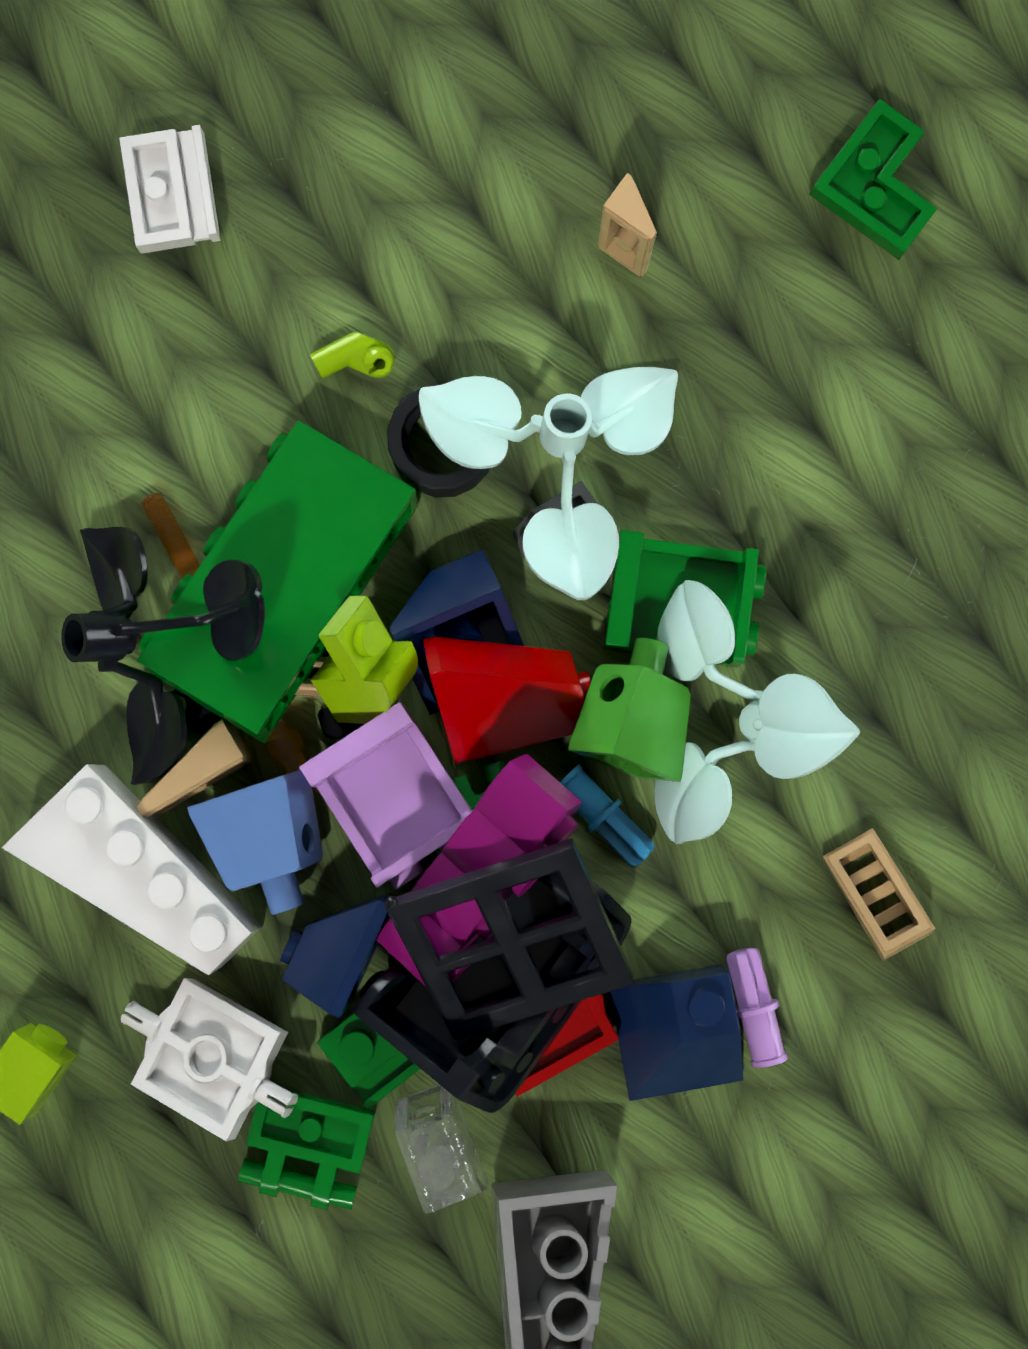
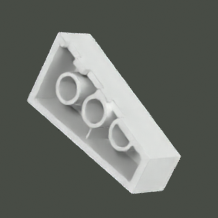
M86 764L2 848L205 974L210 975L222 968L263 926L156 817L146 818V816H141L136 807L141 801L106 765Z

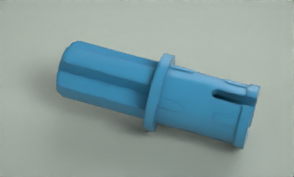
M578 764L560 783L582 801L576 812L589 825L586 831L589 834L595 831L630 867L638 866L653 851L655 847L653 841L618 807L622 802L618 798L613 802Z

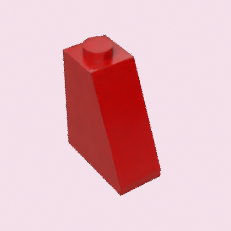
M435 636L423 639L429 674L455 764L573 734L591 681L588 671L576 672L570 651Z

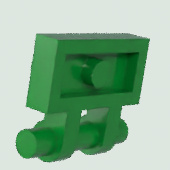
M290 1089L286 1090L297 1094L298 1100L296 1104L291 1105L294 1109L286 1118L281 1117L277 1112L258 1102L253 1114L246 1145L267 1150L268 1155L266 1163L244 1158L238 1182L260 1187V1194L277 1197L278 1193L281 1192L311 1200V1207L328 1210L329 1205L352 1210L357 1186L337 1182L336 1175L338 1168L360 1174L376 1111ZM287 1156L319 1163L317 1176L286 1169Z

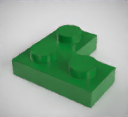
M879 99L814 184L809 195L900 260L938 209L893 177L920 141L925 131Z

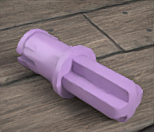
M742 948L733 951L727 955L726 962L738 1005L736 1007L737 1016L741 1018L751 1055V1065L753 1068H763L783 1063L788 1060V1056L784 1050L775 1009L780 1005L777 999L771 998L761 954L757 948Z

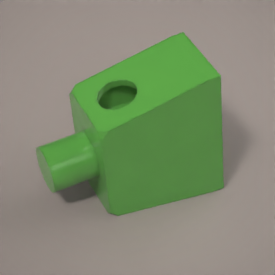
M636 638L629 665L601 664L595 669L570 740L569 751L635 778L681 782L691 694L688 687L663 675L669 649L666 643L654 639Z

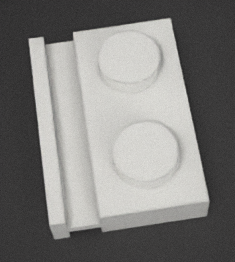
M195 125L192 126V130L181 132L170 129L120 137L134 239L139 252L143 254L196 245L198 241L210 239L212 242L221 241L205 135L201 126Z

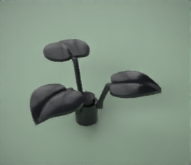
M127 527L84 528L80 530L103 611L68 615L62 627V647L66 657L71 662H98V670L100 672H115L139 681L129 694L126 710L128 738L133 757V774L130 784H145L166 775L180 759L187 738L185 710L182 700L176 692H163V682L160 678L118 661L122 660L126 654H131L135 650L137 633L211 624L212 642L219 655L226 660L232 661L246 659L257 649L263 633L265 605L264 598L261 595L262 581L257 569L250 563L242 560L223 561L209 572L204 581L203 594L209 612L194 616L132 622L130 620L132 612L138 608V602L135 597L143 593L148 577L146 553L140 537L135 531Z

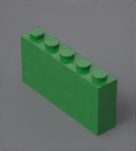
M299 420L295 423L289 434L283 432L275 439L266 458L269 464L257 481L250 479L244 485L235 503V508L238 510L226 528L219 526L211 534L203 551V555L206 556L194 575L188 573L180 580L171 597V603L174 605L164 618L194 616L209 612L203 594L205 578L217 564L223 561L242 560L250 563L257 569L262 581L261 595L264 598L265 618L262 637L257 649L246 659L238 661L226 660L216 651L211 638V624L146 632L139 643L138 650L141 654L136 660L148 673L157 676L165 684L264 744L295 698L300 685L308 678L314 668L313 666L326 650L318 635L349 596H361L418 507L415 488Z

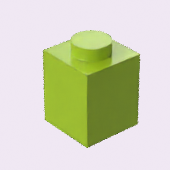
M30 1023L13 1031L0 1049V1112L19 1125L40 1111L78 1056L65 1047L68 1042L62 1034L47 1025L38 1024L35 1026Z

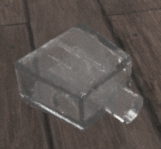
M437 1084L396 1101V1138L425 1214L476 1196L489 1186V1181L457 1098L440 1084ZM435 1111L423 1119L416 1120V1117L423 1113Z

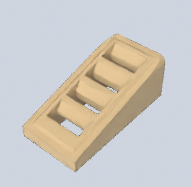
M224 719L215 723L143 797L136 806L141 816H146V818L159 817L251 763L253 756L236 727Z
M873 828L823 856L826 865L882 961L927 937L936 929ZM871 851L876 861L848 876L843 866ZM883 872L888 881L861 896L856 887ZM895 893L900 902L873 917L868 907ZM907 913L912 923L886 937L881 927Z

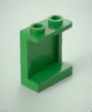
M620 531L619 550L613 569L603 649L632 653L636 638L657 640L658 626L672 595L685 580L700 582L710 588L726 606L733 621L735 647L732 655L724 662L714 665L737 668L744 664L746 655L754 656L758 642L759 622L750 621L753 598H762L766 581V565L758 564L759 549L746 548L744 551H733L645 539L642 532Z

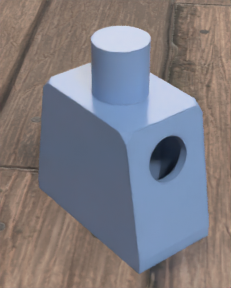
M301 770L187 807L189 815L226 888L230 891H236L261 883L271 915L304 904L295 872L321 861L323 851L313 790Z

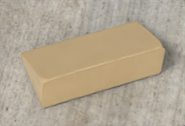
M627 173L603 205L598 246L600 250L634 274L643 277L648 271L657 232L632 176Z

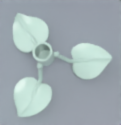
M633 367L605 373L592 380L583 390L581 397L574 394L555 396L546 405L543 416L533 415L530 423L519 430H515L522 414L519 399L508 385L495 378L470 376L442 385L422 387L419 391V406L422 420L430 438L445 456L461 466L471 469L496 467L506 457L508 440L521 442L535 432L539 433L541 445L549 454L562 458V510L555 508L544 509L530 519L523 533V554L530 569L542 581L573 599L587 600L600 591L613 571L619 550V534L613 517L603 506L596 503H586L575 508L572 507L573 474L576 455L584 448L588 434L593 438L603 434L606 444L613 451L624 455H643L658 448L667 437L673 422L678 373L676 370L658 367Z
M685 580L683 584L677 587L662 615L656 638L658 641L669 646L665 663L666 671L681 681H693L704 672L709 680L749 700V704L744 707L739 717V727L745 736L743 741L714 749L706 757L698 745L686 742L681 782L655 780L654 799L659 821L668 838L675 844H682L687 841L705 839L713 835L729 816L732 806V788L727 774L720 767L715 766L719 760L744 751H755L758 764L768 774L781 779H795L808 775L833 761L858 737L860 729L840 711L825 689L807 676L786 674L770 683L764 691L753 690L721 674L714 664L727 660L732 655L735 647L734 625L726 606L710 588L700 582Z

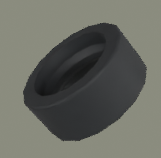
M442 384L426 385L424 387L437 386ZM420 389L408 394L394 409L387 428L389 454L400 477L411 487L415 488L416 491L435 498L456 497L475 488L489 473L490 468L471 469L463 466L452 473L435 474L424 470L414 461L409 450V435L413 424L421 417L419 406Z

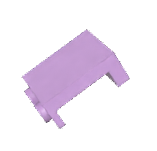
M401 702L392 706L387 713H381L299 766L310 786L317 787L372 874L370 879L376 888L389 880L396 890L424 872L425 870L419 860L438 848L442 852L451 836L472 812V809L413 717Z

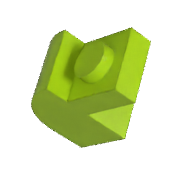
M349 596L318 635L330 655L312 677L311 681L337 723L366 724L381 713H387L415 675L418 668V657L412 641L392 640L368 596Z

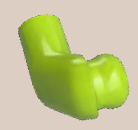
M360 332L349 333L310 353L322 379L345 367L352 368L374 378L386 377L391 373L395 360L393 350L389 345Z

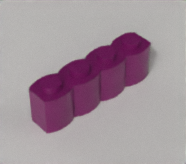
M528 754L511 760L492 781L476 807L457 828L445 845L442 853L421 876L412 891L568 840L579 825L572 817L582 804V801ZM537 879L502 890L501 893L505 901L507 902L512 892L518 897L522 896ZM475 900L420 918L439 956L472 946L478 936L484 941L492 936ZM390 918L376 940L425 986ZM469 966L448 972L452 982L454 983Z

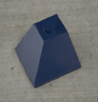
M483 549L430 571L389 627L394 641H412L418 657V668L412 679L429 715L439 712L440 709L429 674L423 639L435 636L524 646L503 591Z
M389 892L322 917L308 924L304 932L294 929L280 958L281 962L288 964L282 981L327 1013L340 1018L352 1003L379 944L376 939L390 919L384 906L385 901L389 896L397 897V895Z
M721 964L636 979L632 985L610 991L629 1101L743 1081L741 1032L730 973Z

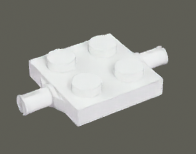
M194 978L183 979L171 1005L159 1016L139 1005L136 1001H132L125 1008L124 1011L130 1014H122L121 1023L147 1036L144 1059L131 1083L134 1087L225 1141L236 1139L250 1109L258 1102L277 1112L283 1118L288 1117L293 1111L294 1107L291 1105L297 1103L298 1095L270 1081L272 1064L288 1034L284 1029Z

